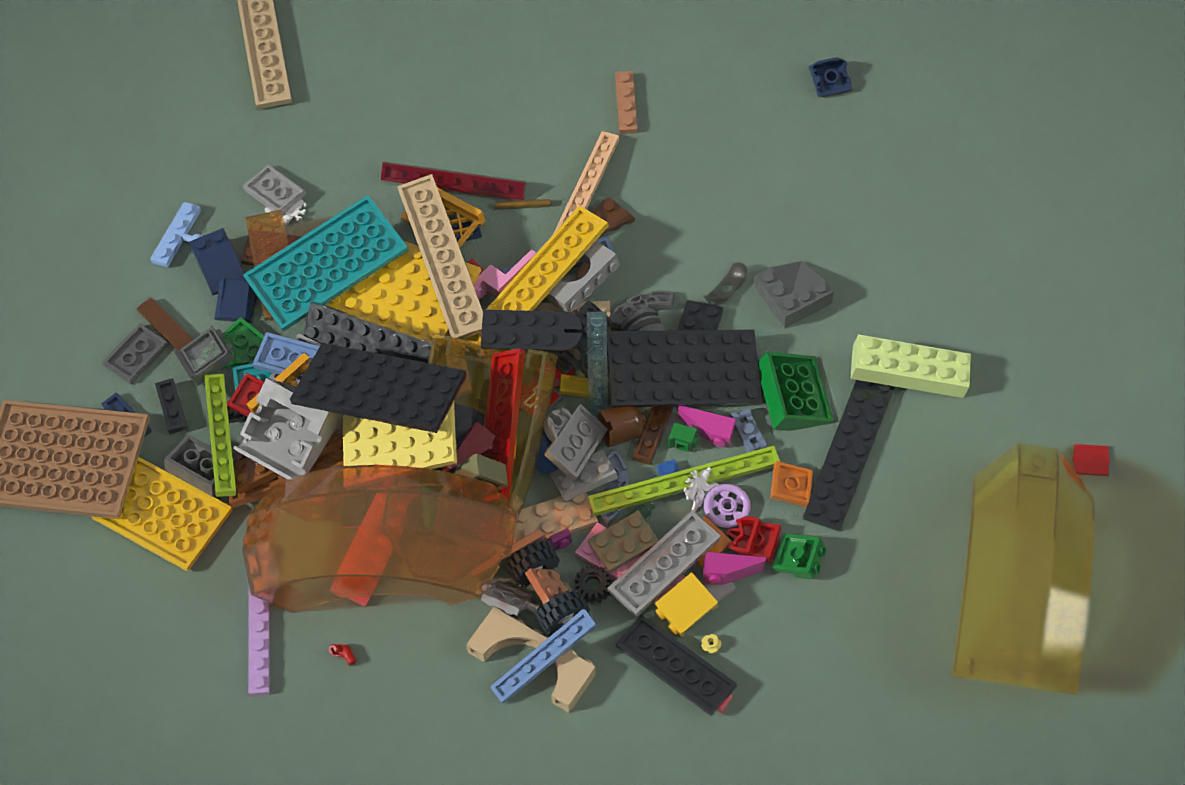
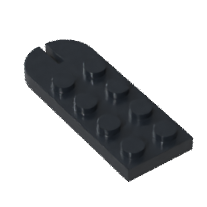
M483 309L480 348L493 350H514L520 348L528 351H571L584 339V335L582 333L565 332L568 330L584 332L580 319L571 312Z

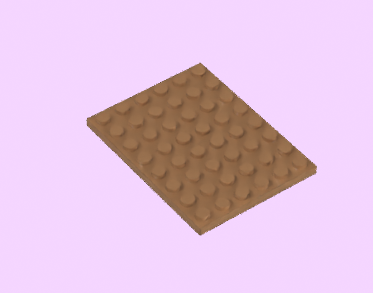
M3 400L0 408V506L120 519L150 420L149 415Z

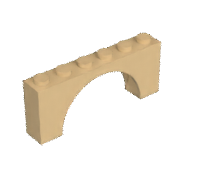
M493 607L466 645L468 653L485 662L492 654L502 648L513 645H526L537 648L548 638L544 637L543 633L538 629L527 627L526 623L521 619H514L505 610ZM569 649L554 662L558 672V680L551 695L552 703L568 713L573 709L596 675L594 663L589 659L585 658L583 660L578 657L577 653L572 649Z

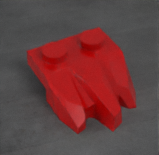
M749 516L737 519L736 523L739 528H729L725 532L728 537L734 539V541L728 543L727 547L740 555L766 557V562L771 563L782 530L781 525L761 522L760 518Z

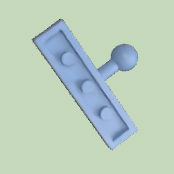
M183 202L150 258L153 264L168 268L183 241L189 242L203 236L201 234L193 236L188 234L202 211L200 206Z

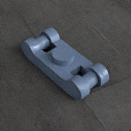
M749 407L743 408L740 412L734 411L730 413V417L736 419L735 429L747 453L767 447V443L762 437ZM745 418L747 422L741 423L740 419Z

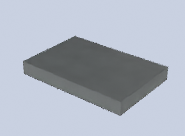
M140 323L102 364L132 385L169 344Z

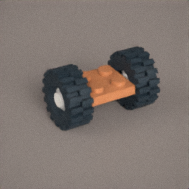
M541 540L540 543L536 541L533 545L529 544L526 548H521L519 553H515L514 557L509 559L506 568L515 584L519 587H528L531 584L543 602L544 607L539 609L536 618L547 636L553 635L581 610L585 609L587 612H590V607L578 590H571L569 592L560 580V575L555 571L560 560L548 541Z

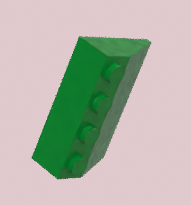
M766 352L758 361L759 376L773 430L792 431L832 424L834 422L815 356Z

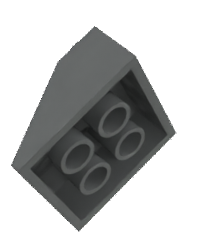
M803 261L770 267L755 275L754 288L784 329L832 304V289L818 273Z

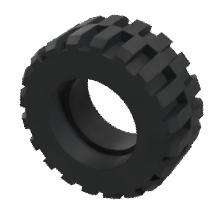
M587 301L575 314L580 319L584 332L578 330H568L565 332L582 333L584 339L571 351H543V356L562 373H568L612 323L611 318L591 301Z

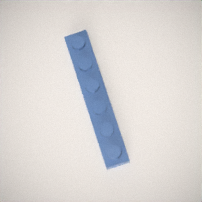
M581 610L491 685L490 688L501 703H506L598 626L587 610Z

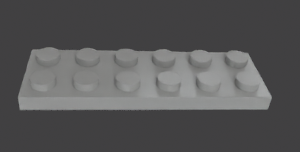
M691 511L608 587V592L637 617L721 539V536L696 513Z

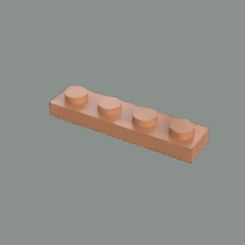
M633 71L615 72L619 134L637 133Z

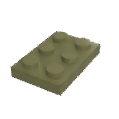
M639 511L588 539L589 545L608 573L646 553L659 541Z

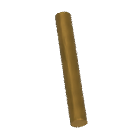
M550 199L495 202L496 209L550 206Z

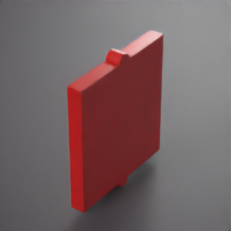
M1074 444V456L1072 457L1074 474L1109 476V463L1111 462V459H1109V446Z

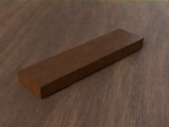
M151 297L136 308L142 317L175 350L183 348L193 340Z
M674 406L651 408L643 433L635 449L633 460L648 465L652 464Z

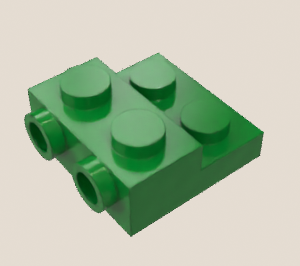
M784 533L772 568L775 572L791 573L795 578L814 580L815 574L818 575L820 573L821 565L819 562L821 557L826 555V546L820 537Z

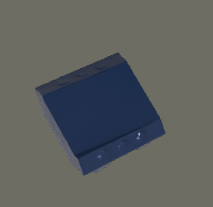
M835 57L820 60L808 66L818 97H827L853 90L851 79L846 71L847 63L844 59Z
M225 278L220 280L215 320L235 322L241 317L246 322L251 323L254 314L253 306L257 300V295L247 281Z

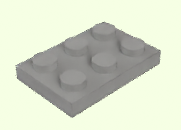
M603 450L591 455L578 477L573 481L560 469L550 473L551 479L564 502L618 478L615 469Z

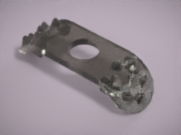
M741 262L734 263L725 278L713 291L704 296L706 301L712 302L715 306L723 305L745 281L747 276L746 266ZM724 285H730L732 287V289L728 292H723L721 290V288Z

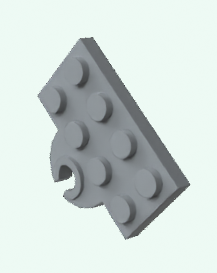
M578 404L572 413L564 408L554 410L544 420L545 433L552 442L544 455L573 481L578 477L608 429L581 404Z

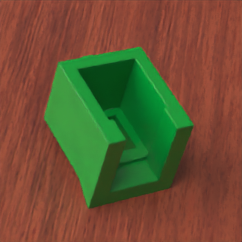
M674 423L668 438V448L675 447V449L685 452H692V449L697 447L699 441L697 429Z

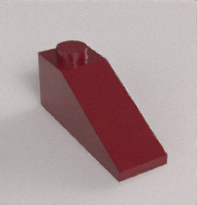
M476 422L470 427L456 448L457 463L444 466L441 473L444 475L458 468L463 461L474 454L482 455L484 452L488 453L494 446L492 441L496 436Z

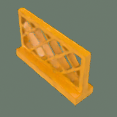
M437 188L447 215L454 213L458 215V219L450 220V224L459 223L460 229L453 232L454 235L461 234V238L457 242L460 248L478 225L482 226L486 220L483 212ZM405 210L404 213L400 216L401 220L410 224L408 215ZM462 222H472L470 227L462 228Z

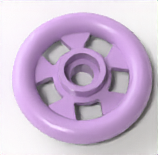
M721 484L712 488L706 495L704 511L707 518L714 525L721 528H735L738 526L736 523L737 519L749 516L751 503L746 492L740 487L732 484ZM730 492L737 495L736 500L728 497ZM717 494H720L723 497L719 500V502L714 500V497ZM737 504L743 505L742 512L736 511ZM724 505H729L731 508L725 509ZM716 507L718 508V511L721 513L717 516L712 511V509ZM733 515L734 520L726 521L725 516Z

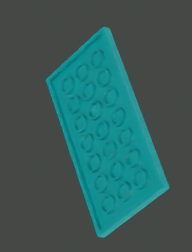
M367 195L243 274V276L284 332L308 316L310 302L326 305L409 251V249L369 195Z

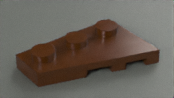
M610 197L591 211V213L608 222L609 227L600 237L606 232L620 229V226L635 222V217Z

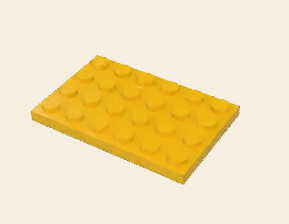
M138 456L120 519L93 516L91 518L188 572L233 509L224 502Z

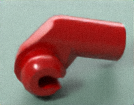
M338 643L330 645L329 653L331 655L345 658L348 666L357 663V659L348 645Z

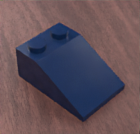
M224 228L189 241L192 253L212 295L218 294L219 282L223 278L246 281Z

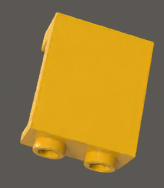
M691 572L655 603L657 608L655 612L662 620L666 619L670 623L668 627L675 635L679 634L683 637L689 628L709 611L712 610L713 612L719 605L716 599Z

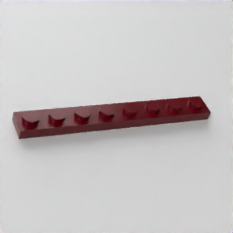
M385 161L382 163L381 181L406 184L432 174L435 184L439 189L524 200L526 181Z

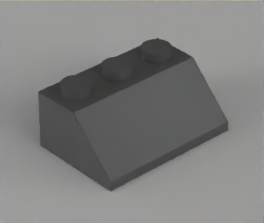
M188 434L164 459L165 471L215 498L211 446Z

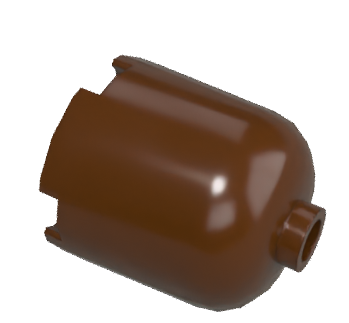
M637 407L606 408L597 413V419L608 429L602 438L607 447H614L639 438L643 433L644 424H646L644 413H641Z

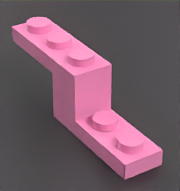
M533 250L528 252L507 274L489 265L478 276L474 284L478 300L487 292L497 297L533 258L536 252Z

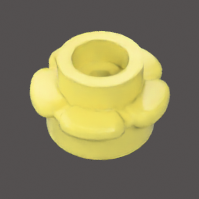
M715 634L706 635L702 639V648L707 653H716L721 648V640Z

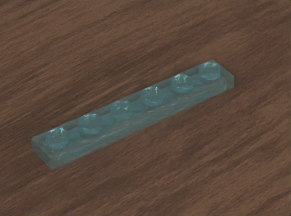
M587 312L589 412L595 418H597L598 412L608 408L607 312Z

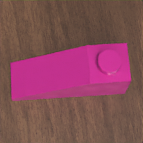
M679 406V419L688 426L697 429L698 434L715 446L730 447L736 419Z
M706 552L703 562V583L724 585L763 571L766 557Z

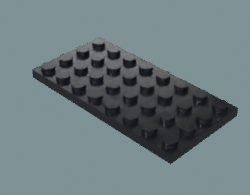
M754 329L605 332L611 408L760 405L762 403Z
M322 343L291 395L290 401L294 405L437 433L467 375L466 370Z

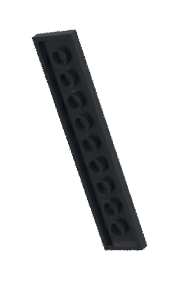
M861 380L855 381L804 512V520L839 532L841 531L896 386Z

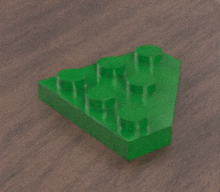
M240 317L223 333L226 337L223 340L231 345L234 350L232 354L235 358L234 361L224 368L252 364L264 338L262 333ZM213 342L200 355L207 362L220 351Z

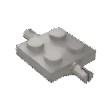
M478 580L475 588L485 591L482 594L481 601L486 602L491 607L503 609L510 615H518L526 609L536 614L539 612L540 605L532 603L534 595L499 580L494 584H486Z

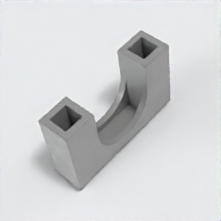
M595 241L580 258L590 265L588 273L577 281L565 282L560 280L545 297V299L564 312L576 310L620 266L617 254L598 241Z

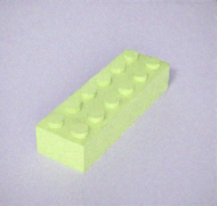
M858 334L853 344L850 379L963 398L970 384L971 354Z

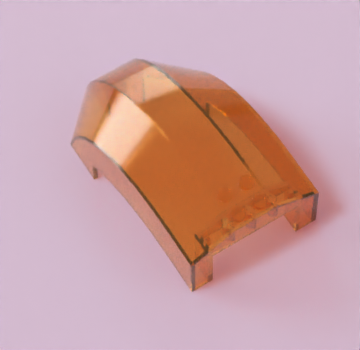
M354 465L309 472L272 486L249 514L246 534L243 538L242 552L250 593L252 596L290 613L339 599L386 594L429 595L449 605L458 604L479 597L483 591L481 588L487 579L491 580L500 568L498 563L503 556L507 557L512 551L517 512L509 506V502L497 491L498 489L495 485L444 471L395 465Z

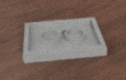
M269 164L242 186L245 192L279 217L306 195L304 189Z

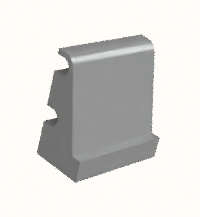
M266 378L256 399L259 407L255 412H250L240 433L244 437L243 442L239 446H234L233 449L291 482L299 484L309 473L334 431L341 428L344 415L291 404L290 397L296 388L286 382Z

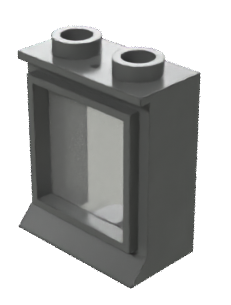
M212 325L183 348L173 350L188 376L198 386L205 382V375L216 374L235 360L232 354L233 348L228 342L225 343L223 340L226 338L220 329L216 330Z

